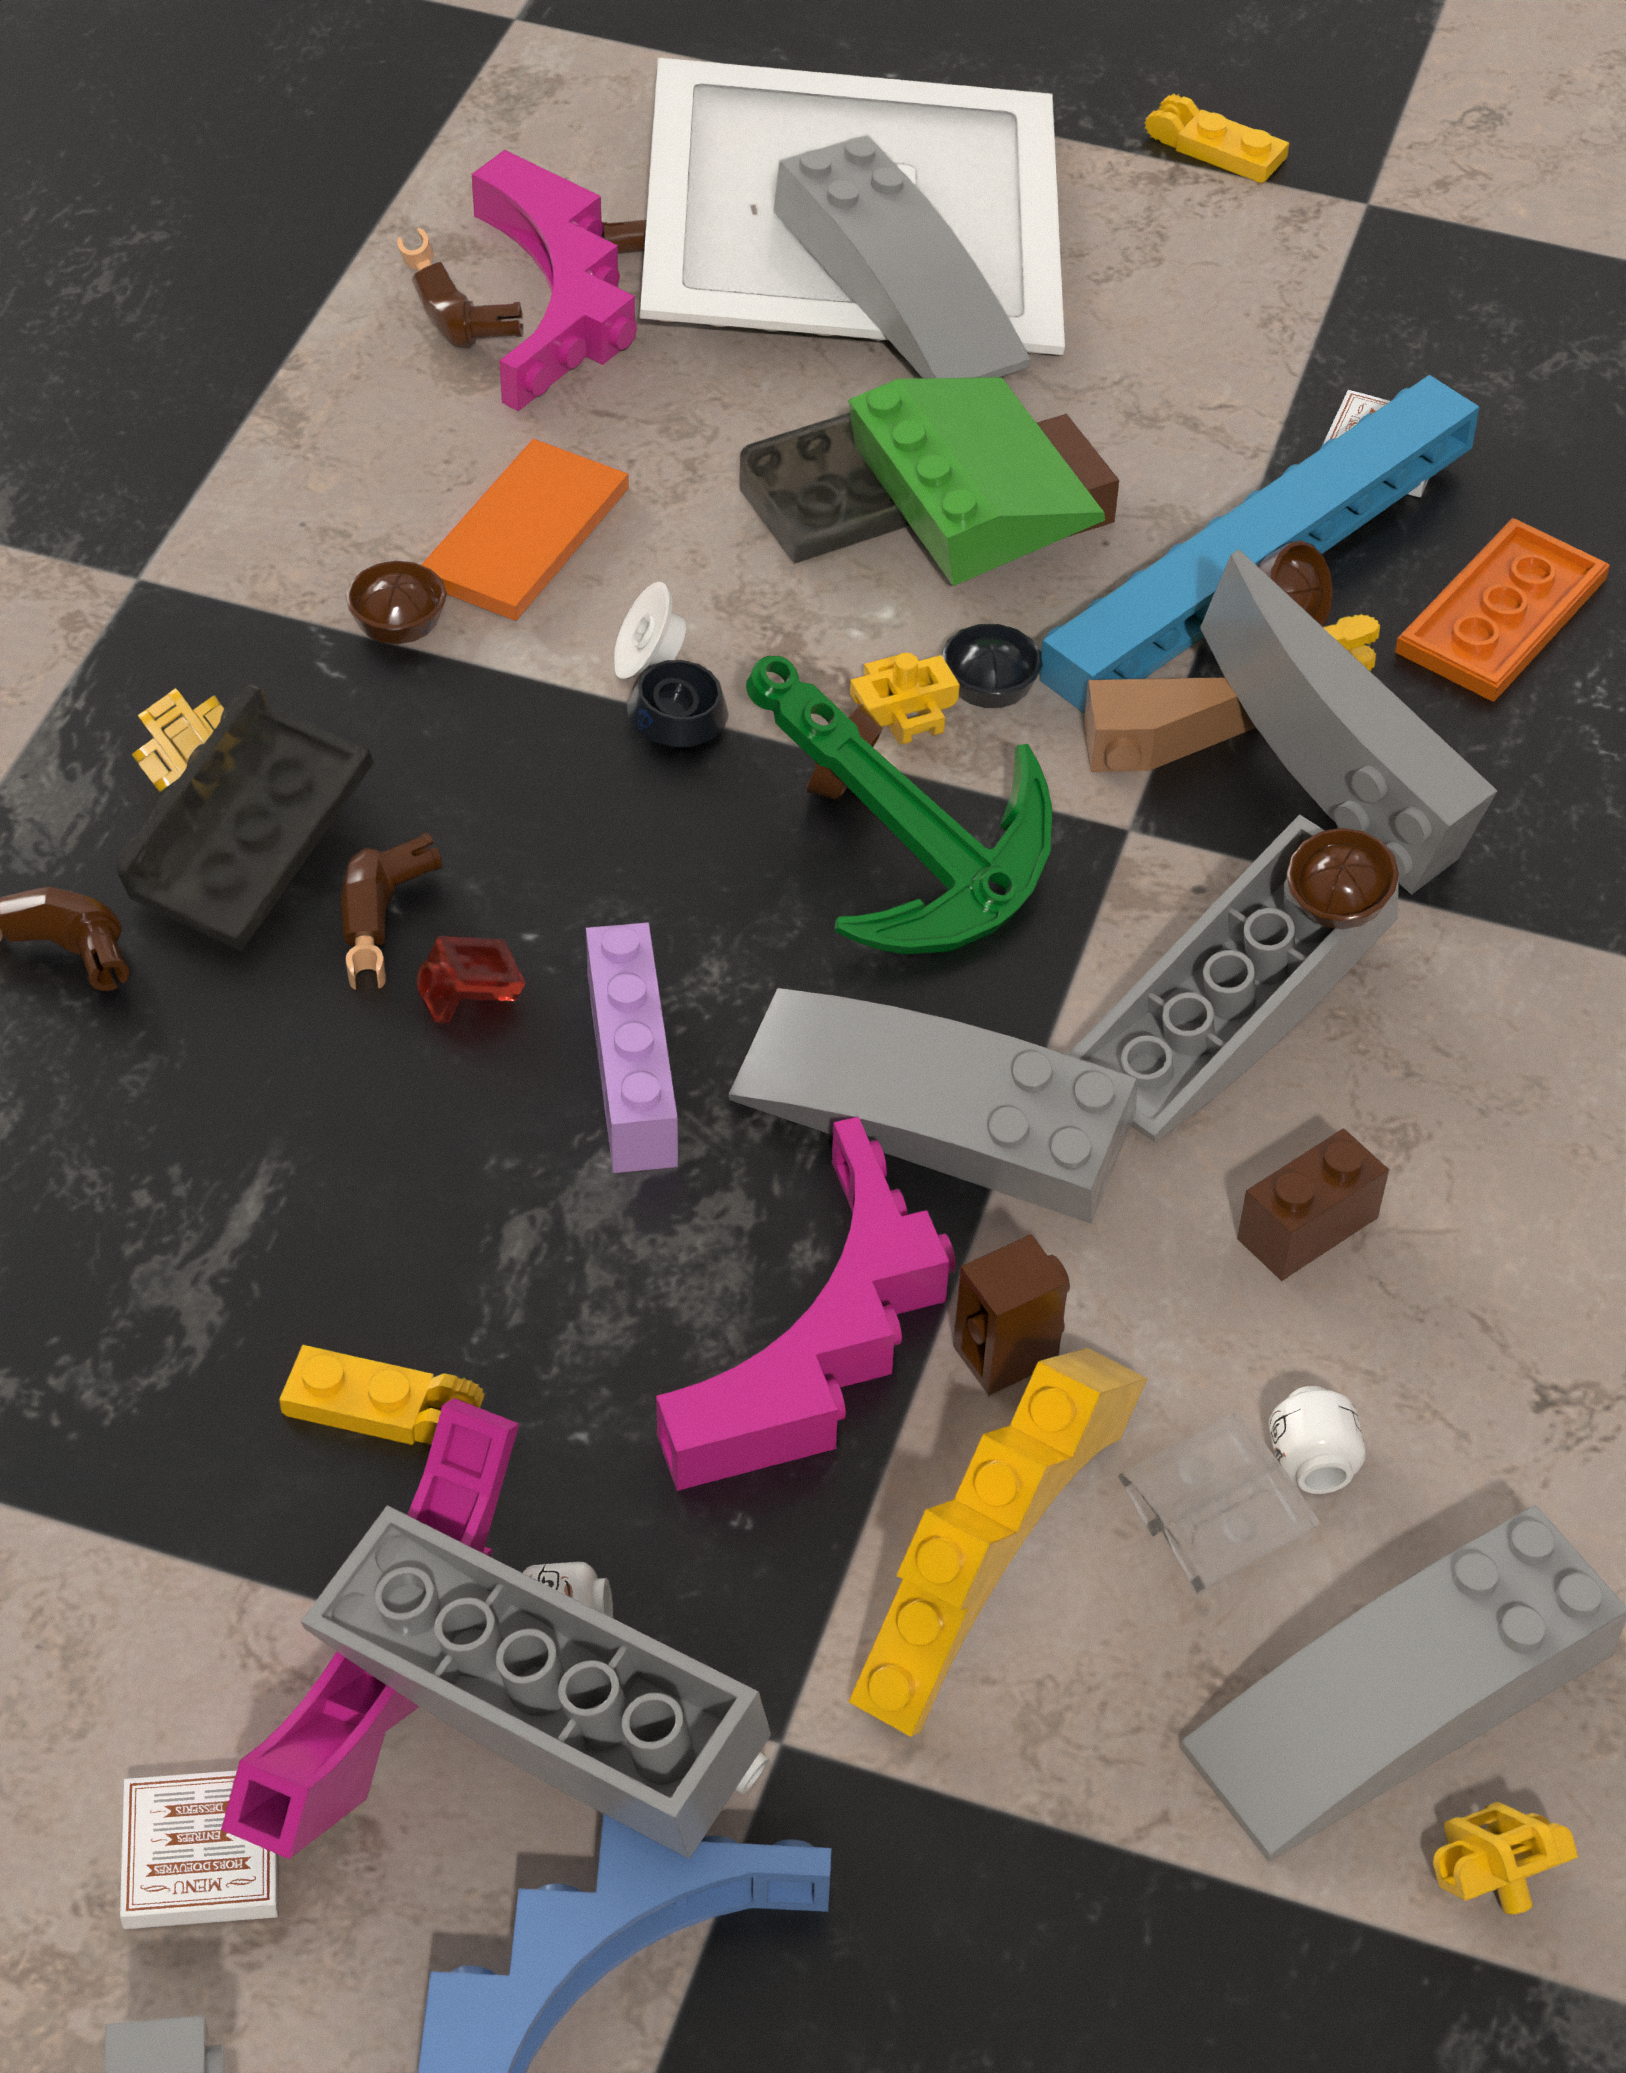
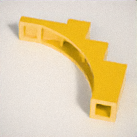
M1089 1348L1038 1361L1011 1424L982 1435L955 1498L925 1509L896 1575L902 1579V1582L851 1694L849 1703L910 1737L922 1731L954 1658L1007 1566L1044 1512L1076 1473L1101 1450L1121 1439L1148 1378Z

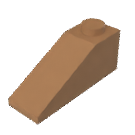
M1226 678L1088 680L1084 728L1091 772L1150 771L1256 727Z

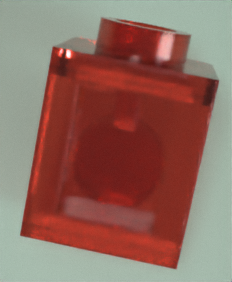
M438 936L427 960L421 964L417 975L419 994L424 998L434 1021L437 1023H448L461 998L516 1001L526 983L505 940Z

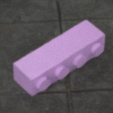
M649 922L586 928L588 985L613 1173L678 1167L677 1112Z

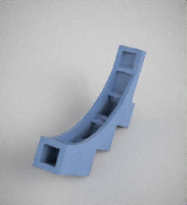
M603 1814L596 1893L581 1892L576 1887L566 1884H547L538 1890L518 1889L509 1975H496L491 1970L479 1966H461L453 1969L451 1972L430 1971L418 2073H526L532 2060L553 2028L577 2000L608 1972L647 1946L676 1931L710 1918L749 1908L828 1912L831 1848H818L805 1841L791 1839L778 1841L773 1845L741 1844L724 1836H706L691 1858L688 1859Z

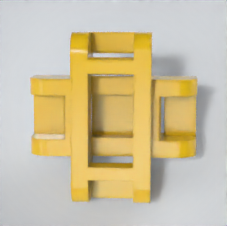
M900 653L864 664V676L850 680V695L856 704H864L881 726L888 725L898 744L903 745L910 743L912 735L929 731L932 736L944 733L945 716L941 710L952 707L958 701L960 684L942 655L918 661L914 654ZM918 712L919 716L908 719L906 716L907 714Z
M175 688L137 715L153 736V739L131 755L159 793L180 777H183L196 796L200 798L237 771L221 748L242 734V732L215 695L192 710L180 692ZM175 705L174 708H172L171 710H169L167 713H165L164 715H162V716H161L160 718H158L157 720H154L155 718H157V717L160 716L162 713H164V712L167 711L169 708H171L172 706ZM180 715H182L181 718H179L178 720H176L174 723H172L171 725H169V726H168L167 728H165L164 730H161L163 727H165V726L168 725L170 722H172L173 720H175L177 717H179ZM207 720H208V721L210 722V724L213 726V728L215 729V731H214V730L212 729V727L209 725V723L207 722ZM155 750H156L157 753L160 755V757L163 759V761L166 763V765L169 767V769L171 770V772H169V771L167 770V768L164 766V764L161 762V760H160V759L158 758V756L155 754V752H154ZM213 756L212 759H210V760L207 761L205 764H203V765L200 766L198 769H196L195 771L192 772V770H194L196 767H198V766L201 765L203 762H205L206 760H208L210 757ZM218 766H220L219 769H217L216 771H214L212 774H210L209 776H207V777H206L205 779H203L202 781H199L201 778H203V777L206 776L208 773H210L211 771H213L215 768H217Z
M1495 1802L1485 1806L1483 1810L1462 1818L1455 1817L1444 1822L1448 1845L1436 1851L1433 1865L1440 1888L1464 1901L1497 1889L1503 1912L1505 1914H1519L1533 1907L1526 1880L1527 1877L1579 1857L1572 1832L1567 1827L1558 1823L1550 1824L1547 1818L1539 1814L1530 1813L1526 1815L1500 1802ZM1487 1824V1828H1480V1826Z

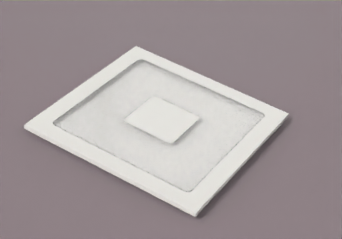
M658 58L640 318L654 319L662 322L677 321L711 324L717 327L757 328L773 332L792 331L815 333L821 336L838 335L869 338L876 341L888 340L774 212L779 160L868 134L920 189L951 227L999 300L1026 351L1031 354H1064L1065 338L1052 94Z

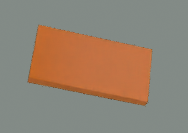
M533 438L421 565L432 569L443 580L447 595L517 621L629 489V474Z
M1512 518L1397 638L1395 653L1495 702L1607 579L1610 564Z

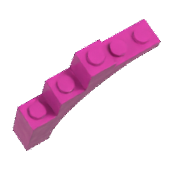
M503 150L472 173L474 217L502 231L518 243L540 268L551 290V299L547 310L535 332L499 360L502 403L520 411L537 396L544 394L549 386L570 369L577 367L585 357L604 365L618 352L629 347L636 338L637 324L635 322V296L619 289L618 286L620 280L618 245L601 237L603 232L601 196L507 150Z
M859 1116L834 1122L832 1165L853 1215L842 1256L828 1283L814 1303L788 1331L764 1350L738 1366L704 1382L656 1396L657 1437L677 1491L836 1449L837 1421L846 1417L845 1403L840 1387L891 1375L894 1346L902 1342L897 1314L946 1302L948 1274L956 1270V1260L950 1239L945 1233L937 1234L927 1210L908 1215L900 1190L890 1191L885 1179L887 1167L882 1147L877 1139L868 1140Z
M455 1398L443 1404L426 1467L407 1515L491 1557L493 1549L485 1547L519 1423ZM336 1651L323 1673L286 1720L264 1742L240 1759L221 1830L287 1859L292 1858L367 1799L386 1731L419 1708V1706Z

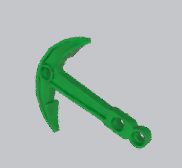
M766 656L755 663L746 681V691L751 701L760 708L773 711L775 724L819 766L830 768L948 890L926 907H924L925 904L921 899H917L882 912L838 917L835 921L834 932L857 943L882 951L899 954L947 952L993 933L1012 918L1033 892L1051 851L1053 808L1050 793L1041 766L1029 744H1020L1015 748L1012 789L1000 824V828L1006 832L993 849H988L860 736L857 725L814 684L800 682L796 668L788 659L782 656ZM767 672L779 675L785 682H773L767 676ZM811 714L820 715L829 725L817 724L813 721ZM988 881L998 884L1004 890L1005 895L994 893L990 889Z

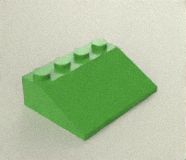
M1002 377L896 379L848 400L855 448L953 586L1105 521L1104 511Z

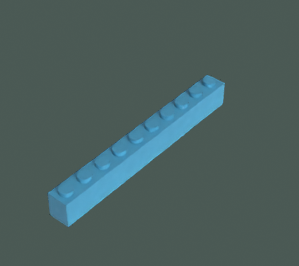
M1428 375L1411 388L1401 390L1392 401L1373 414L1368 413L1363 416L1357 425L1338 438L1328 440L1319 451L1300 464L1290 466L1281 477L1262 490L1252 492L1243 503L1224 516L1214 518L1205 529L1185 543L1176 544L1168 551L1166 556L1147 569L1135 572L1125 584L1104 598L1094 600L1077 617L1063 626L1060 625L1052 629L1042 640L1041 660L1043 666L1040 672V681L1085 714L1088 680L1145 679L1205 637L1200 627L1232 553L1240 549L1253 563L1259 566L1260 562L1269 553L1288 543L1302 540L1313 544L1323 554L1421 485L1422 481L1428 480L1472 449L1480 407L1431 375Z

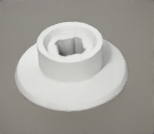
M655 582L649 585L638 596L621 626L614 651L615 673L621 679H630L638 676L648 665L652 666L666 660H674L681 649L686 633V621L682 616L672 612V595L663 582Z

